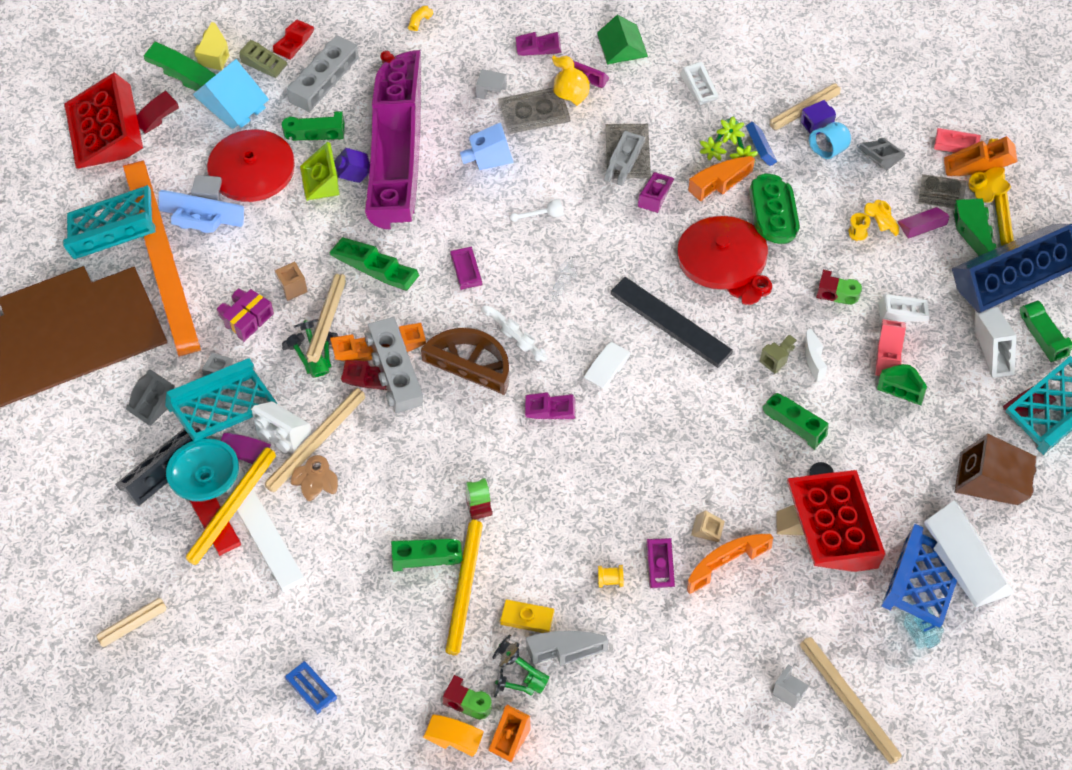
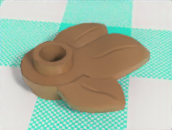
M314 455L307 460L305 465L295 469L291 476V484L295 486L301 485V490L306 500L312 501L321 493L322 489L327 493L336 494L338 478L329 469V463L325 457ZM315 463L321 464V468L319 470L313 469V465Z

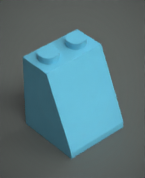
M237 59L193 94L196 99L232 129L238 125L240 128L251 121L249 116L253 113L257 116L266 108L263 104L269 100Z

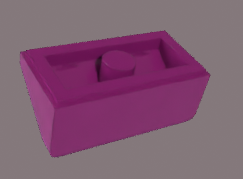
M573 60L574 68L582 71L587 76L589 84L604 88L609 80V76L606 73Z
M935 207L898 220L897 223L909 239L946 226L950 216L940 208Z

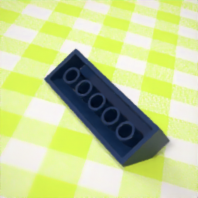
M1051 224L953 267L952 272L958 292L978 313H981L1071 272L1072 224Z

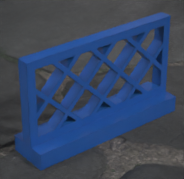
M914 524L904 541L881 607L891 611L892 607L895 606L941 628L957 580L933 549L937 541L922 534L924 528ZM925 544L931 547L933 553L926 554L921 545ZM937 558L942 566L935 568L930 559ZM923 561L927 570L920 571L916 562ZM946 572L950 581L943 582L938 573ZM932 575L936 584L929 585L924 576ZM917 578L922 587L914 588L910 579ZM940 589L945 598L937 599L933 590ZM926 592L931 601L923 602L918 593ZM911 595L916 604L912 605L903 601V597ZM934 606L939 617L930 614L927 608Z

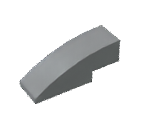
M555 631L526 637V648L533 665L557 657L561 666L607 651L608 638L605 635L592 632Z

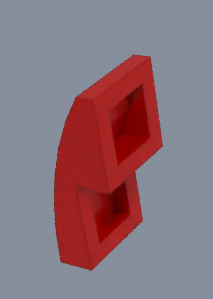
M298 19L285 29V36L273 45V53L291 60L310 38L314 31V26Z

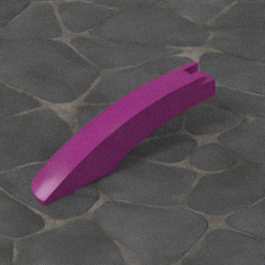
M413 50L396 55L394 60L390 63L385 62L379 68L375 77L372 100L371 159L365 214L374 226L382 229L391 230L392 223L412 222L413 214H415L421 126V50Z

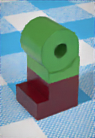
M823 269L816 298L848 305L858 302L862 291L860 282L855 279L844 280L832 277V271Z
M482 478L477 482H466V503L471 520L493 515L486 478Z
M456 675L453 676L443 695V705L475 719L487 718L492 710L489 694L482 691L475 692L464 687L463 678Z

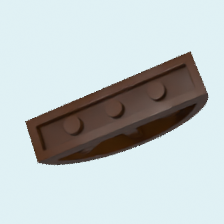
M473 328L449 329L432 337L421 348L423 362L502 395L506 394L509 386L508 356L500 342L490 334ZM467 344L476 347L467 360L459 356L455 345ZM484 349L493 354L498 362L484 366L476 364ZM500 369L503 370L502 374L496 371Z

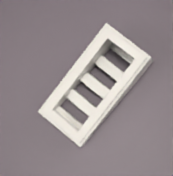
M702 62L683 67L680 75L699 105L719 99ZM703 81V83L695 84V82ZM705 86H706V88H707V89H704V90H701V91L698 90L699 88H702V87H705ZM710 92L711 96L702 98L701 95Z
M884 294L878 303L880 321L885 319L909 322L928 321L930 319L927 300ZM915 306H919L920 313L916 312Z

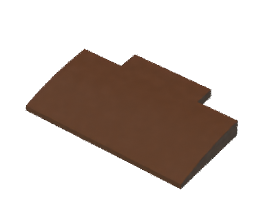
M85 266L0 297V306L4 313L3 316H0V407L168 343L135 266L91 282Z

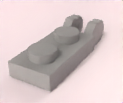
M628 131L623 132L609 161V167L604 178L605 181L610 182L615 169L620 170L617 184L623 186L645 142L644 136Z

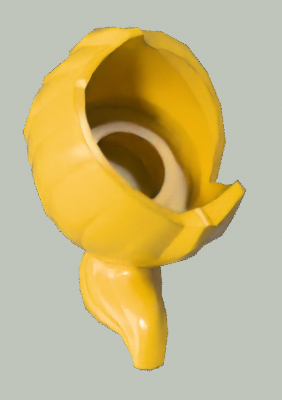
M553 55L552 61L554 65L562 68L554 79L553 91L558 97L570 100L578 106L589 94V80L582 71L574 68V62L569 56L556 57Z

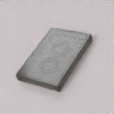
M553 88L498 98V104L508 134L570 122V115L565 100L558 97L554 93Z
M648 123L605 124L607 169L623 132L628 131L644 136L645 142L627 178H650ZM615 169L612 179H618L621 171Z

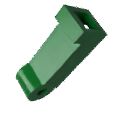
M343 111L334 112V117L299 119L287 117L281 124L284 137L288 140L289 137H292L291 141L344 139L345 134Z
M1037 300L1020 307L1022 319L1049 361L1052 363L1068 357L1072 350V341L1069 337L1065 338L1046 313L1043 304Z
M774 393L762 406L767 416L775 421L777 420L806 440L807 445L814 450L828 436V422L786 396Z
M456 539L391 541L393 572L403 571V568L440 566L443 564L456 565L463 561L461 542Z

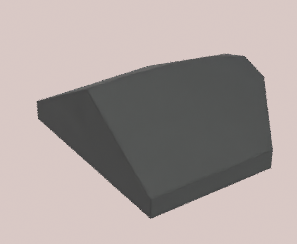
M885 138L856 145L871 160L886 171L904 158L906 154Z
M149 369L137 381L131 391L129 405L127 404L126 410L151 426L167 410L165 406L166 392L174 389L175 385Z

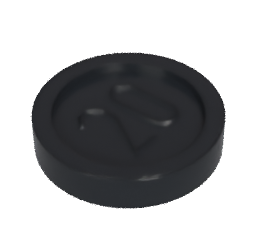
M817 462L811 466L809 475L834 473L829 464Z

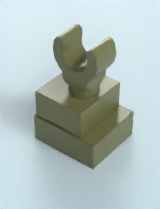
M788 335L780 346L775 342L771 345L767 344L762 349L759 362L776 374L787 363L789 353L795 349L793 344L797 340L793 336Z

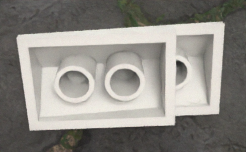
M955 500L924 522V525L937 541L933 549L975 607L999 600L1014 593L969 519Z

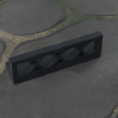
M192 426L196 433L201 431L199 427ZM185 428L115 484L118 489L126 492L137 506L143 504L168 483L166 469L170 458L183 445L193 441Z

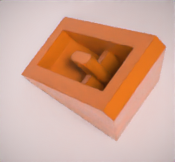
M507 704L488 751L512 762L531 730L530 716Z

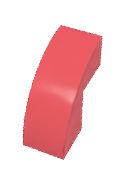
M882 319L875 375L880 376L883 369L901 364V353L906 331L905 322Z

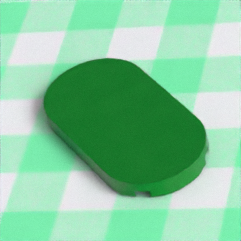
M760 174L756 179H753L749 187L755 228L763 238L777 244L792 242L800 229L793 188L788 182L782 181L783 178L778 175Z

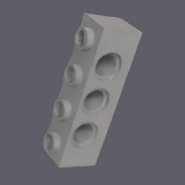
M336 35L326 44L319 55L317 54L308 67L301 71L297 79L289 84L287 88L289 102L310 113L358 60L357 44Z
M395 317L368 323L367 333L364 334L368 347L372 346L373 353L371 355L374 366H379L380 383L382 386H387L386 399L388 405L393 406L395 414L422 406L423 393ZM388 344L390 347H382L381 345ZM389 364H396L397 366H396V367H390V366H388V365H389ZM401 383V384H404L405 386H404V387H397V386H395V384Z

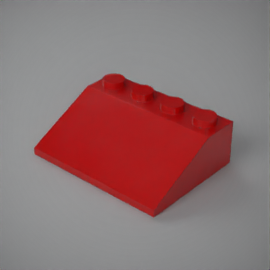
M115 72L64 103L77 169L127 159L143 149L131 85Z
M857 470L787 478V484L814 566L852 572L879 568L886 553Z

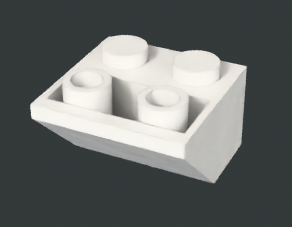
M274 402L255 405L252 408L257 435L265 442L270 440L275 443L276 447L283 453L290 452L293 454L312 434L308 422Z

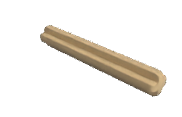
M833 83L770 119V127L773 130H778L801 117L802 109L822 100L827 102L840 94V86L837 83Z

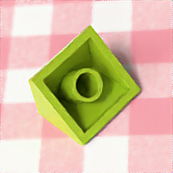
M326 142L300 165L307 201L340 195L331 143Z

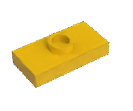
M506 599L500 625L548 633L551 630L555 609Z

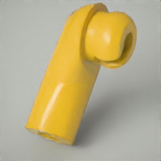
M426 5L417 9L411 15L408 29L418 31L421 19L423 17L430 19L433 15V10Z

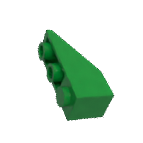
M983 198L956 200L953 215L956 230L978 256L996 249V244L992 243V225L988 224L989 210L988 207L984 206Z

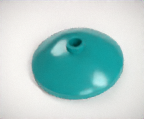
M201 439L183 445L172 455L167 465L166 477L170 488L179 497L190 501H206L222 495L234 484L239 473V462L236 453L228 444L216 439Z

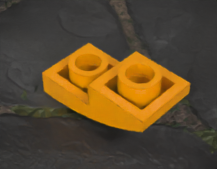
M433 714L423 738L444 749L450 745L473 757L477 752L484 731L464 722Z

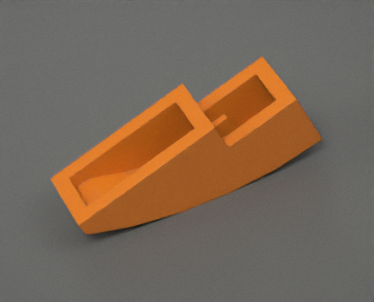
M1007 136L990 144H986L982 140L944 157L947 176L973 175L976 172L984 173L990 168H1003L1018 162L1015 144Z
M752 156L740 157L712 165L689 178L688 191L699 201H702L715 190L723 195L753 172L755 158Z

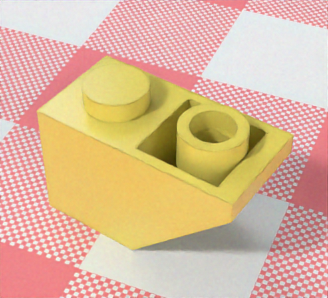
M211 22L208 29L203 33L200 45H197L195 48V57H197L198 63L202 66L222 71L230 56L228 45L216 23Z

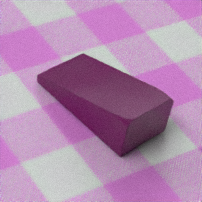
M654 172L639 195L638 207L658 213L674 178ZM658 179H662L666 182V184L658 183L655 181Z
M672 538L647 539L646 548L650 588L675 587ZM655 578H669L666 582H657Z

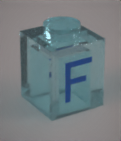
M927 607L929 613L935 616L932 609ZM910 613L906 615L903 625L918 649L924 647L930 649L941 642L944 632L942 626L939 628Z

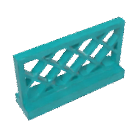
M147 185L68 212L67 238L63 239V246L71 257L78 259L155 233V224L152 222L150 187ZM144 195L139 203L135 202L138 197ZM124 202L118 210L114 209L119 203ZM130 206H134L129 214L125 213ZM104 209L98 217L94 216L97 211ZM110 212L114 213L108 221L104 220ZM84 216L78 224L74 223L75 218ZM90 219L93 220V223L88 228L84 227Z
M1071 356L1005 410L1038 445L1036 449L1042 455L1046 454L1072 431V407H1067L1065 404V397H1072V392L1065 391V382H1072V377L1064 376V368L1067 365L1072 368ZM1048 381H1060V391L1050 390ZM1034 393L1044 394V404L1033 403L1032 395ZM1049 395L1060 396L1061 406L1049 405ZM1017 407H1027L1028 417H1021L1015 409ZM1033 408L1044 409L1045 419L1033 418ZM1049 410L1061 411V420H1050ZM1033 423L1045 425V434L1040 436L1034 430Z
M248 358L167 391L165 406L169 412H174L193 442H196L253 418L251 409L255 405H259L253 403L255 396L265 398L267 402H274L276 404L277 402L253 370L254 364ZM252 379L255 383V389L241 386L242 382ZM226 389L236 391L234 398L221 395V392ZM239 392L252 395L251 401L237 399ZM206 397L215 399L213 406L200 402ZM218 401L231 403L230 411L218 408ZM235 405L248 408L247 412L242 414L233 412ZM189 406L195 409L193 414L190 415L182 413L180 408ZM198 409L211 412L209 419L196 416ZM214 413L228 416L224 422H217L212 419ZM193 422L207 425L206 429L196 433L192 427Z

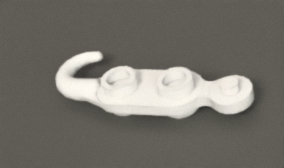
M485 305L481 307V311L486 316L490 315L502 326L501 331L510 338L514 337L518 341L516 345L525 352L530 350L537 361L545 362L547 360L546 351L542 348L538 349L534 344L535 339L528 333L524 332L523 334L519 330L520 326L518 323L510 318L507 320L500 312L490 306Z

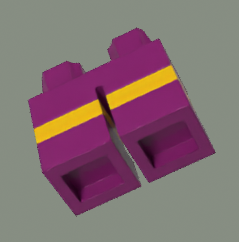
M238 288L232 295V301L234 302L232 306L222 303L217 307L218 316L224 321L225 328L235 332L237 337L243 342L258 330V326L261 327L274 315L272 303L252 289L246 292Z

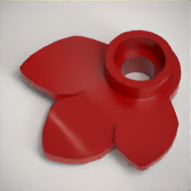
M758 275L754 277L752 282L738 288L727 289V291L732 296L741 298L742 304L752 305L759 302L761 297L769 295L772 292L773 285L767 276Z

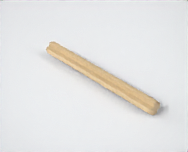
M335 274L333 276L318 319L319 321L306 353L308 362L313 361L316 363L320 359L346 283L344 274Z
M359 388L354 389L265 481V487L271 492H276L293 474L295 469L300 467L365 399V393Z
M812 637L804 639L800 643L802 650L888 763H896L902 757V754Z

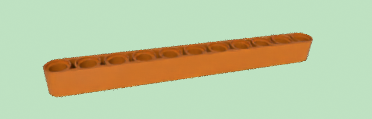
M142 160L123 165L130 191L147 185L151 189L152 222L155 224L156 232L143 237L178 356L201 351L145 161ZM144 195L138 197L135 202L139 203Z

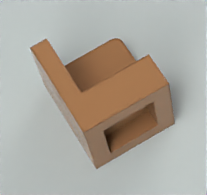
M295 261L274 270L275 276L283 287L287 301L308 292L305 277Z

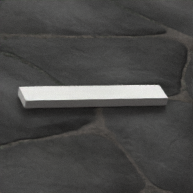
M240 466L234 484L226 491L228 497L245 475ZM252 489L237 509V513L282 592L304 582L305 579L255 491Z

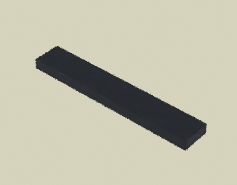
M624 277L611 290L613 297L715 367L719 368L732 355L733 349L627 277Z

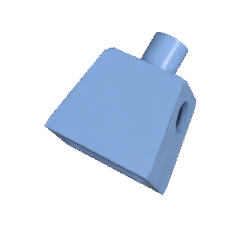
M501 123L471 135L469 140L472 148L460 151L463 164L476 160L479 170L514 163Z

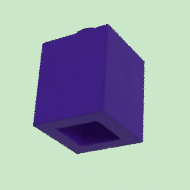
M822 100L802 109L801 123L811 134L814 130L824 128L829 123L835 122L836 112L832 106H829L825 100Z
M345 147L334 160L338 178L360 183L370 172V162L367 153Z

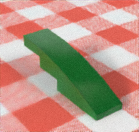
M156 41L143 55L146 62L163 68L165 75L182 81L183 86L195 91L216 76L215 73L191 58Z
M342 237L329 252L331 256L385 284L408 291L420 276L417 269L401 265L397 258L379 253L376 246Z

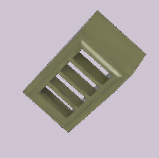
M251 39L239 53L241 63L274 78H277L288 65L285 60ZM274 63H277L273 69L270 68Z

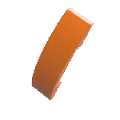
M422 323L399 326L407 352L417 349L426 343ZM351 334L330 338L336 360H372L371 353H373L372 346H367L365 337L354 339V335ZM388 344L381 345L382 347H390Z
M771 534L744 536L727 542L713 550L691 573L687 585L688 593L691 594L709 584L711 581V571L745 552L752 560L770 550L773 544V536Z

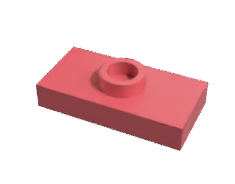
M937 128L934 149L956 153L980 142L981 135Z

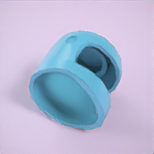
M840 122L829 123L824 128L814 130L809 136L810 147L824 159H831L842 153L851 143L849 129ZM818 132L826 135L827 141L832 144L833 152L820 150L816 142V134Z

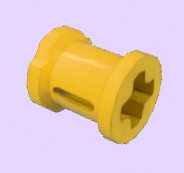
M855 213L850 219L851 226L848 229L851 239L862 241L867 238V228L870 226L871 221L867 214Z
M599 565L598 588H602L603 585H619V587H624L623 565L614 568H603L602 565Z

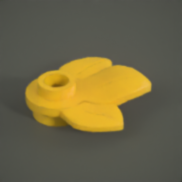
M1001 167L990 168L985 173L976 172L970 176L968 183L969 189L975 193L976 198H983L984 203L992 202L995 195L1005 194L1010 190L1011 185L1002 178L1005 168Z
M876 200L864 206V213L876 219L880 231L889 229L895 236L899 234V226L892 217L891 207L886 201Z

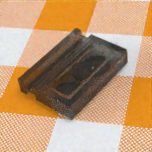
M922 174L918 203L954 209L956 200L964 199L966 181Z

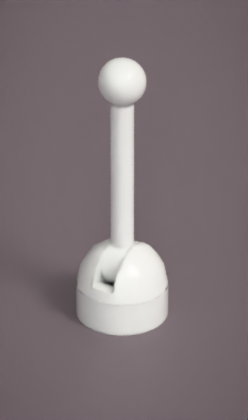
M555 199L550 201L545 209L518 215L512 213L510 220L516 222L520 218L548 213L552 217L564 216L561 200Z

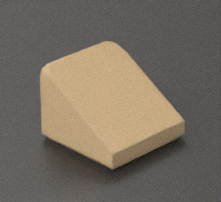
M705 510L696 515L691 536L720 542L725 521Z

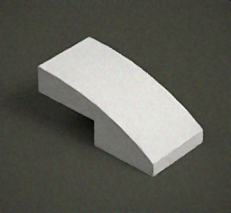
M809 329L805 339V355L809 369L818 382L825 379L827 366L821 358L823 345L812 329Z
M610 342L593 362L584 378L605 390L615 373L622 369L631 353Z

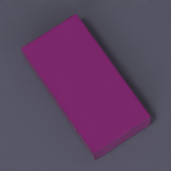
M472 246L450 251L460 290L481 286L482 279Z

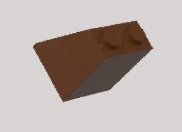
M986 434L960 452L954 493L1019 505L1029 500L1033 495V480L1036 473L1037 456L995 436Z

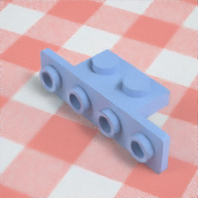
M167 190L159 191V211L172 213L171 224L184 229L192 228L204 233H213L221 223L242 227L244 224V206Z

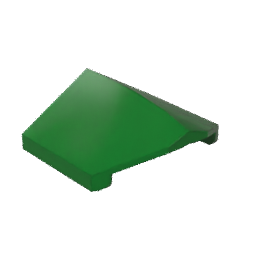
M900 364L882 370L877 390L922 406L927 385L914 367L908 364Z

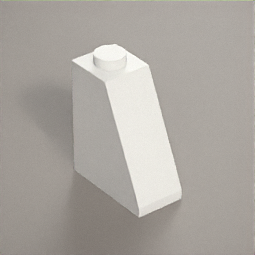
M998 307L987 309L981 313L975 310L974 329L991 377L1014 375L1017 335Z

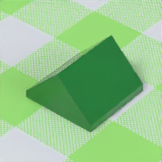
M618 14L597 32L607 65L648 57L637 24Z

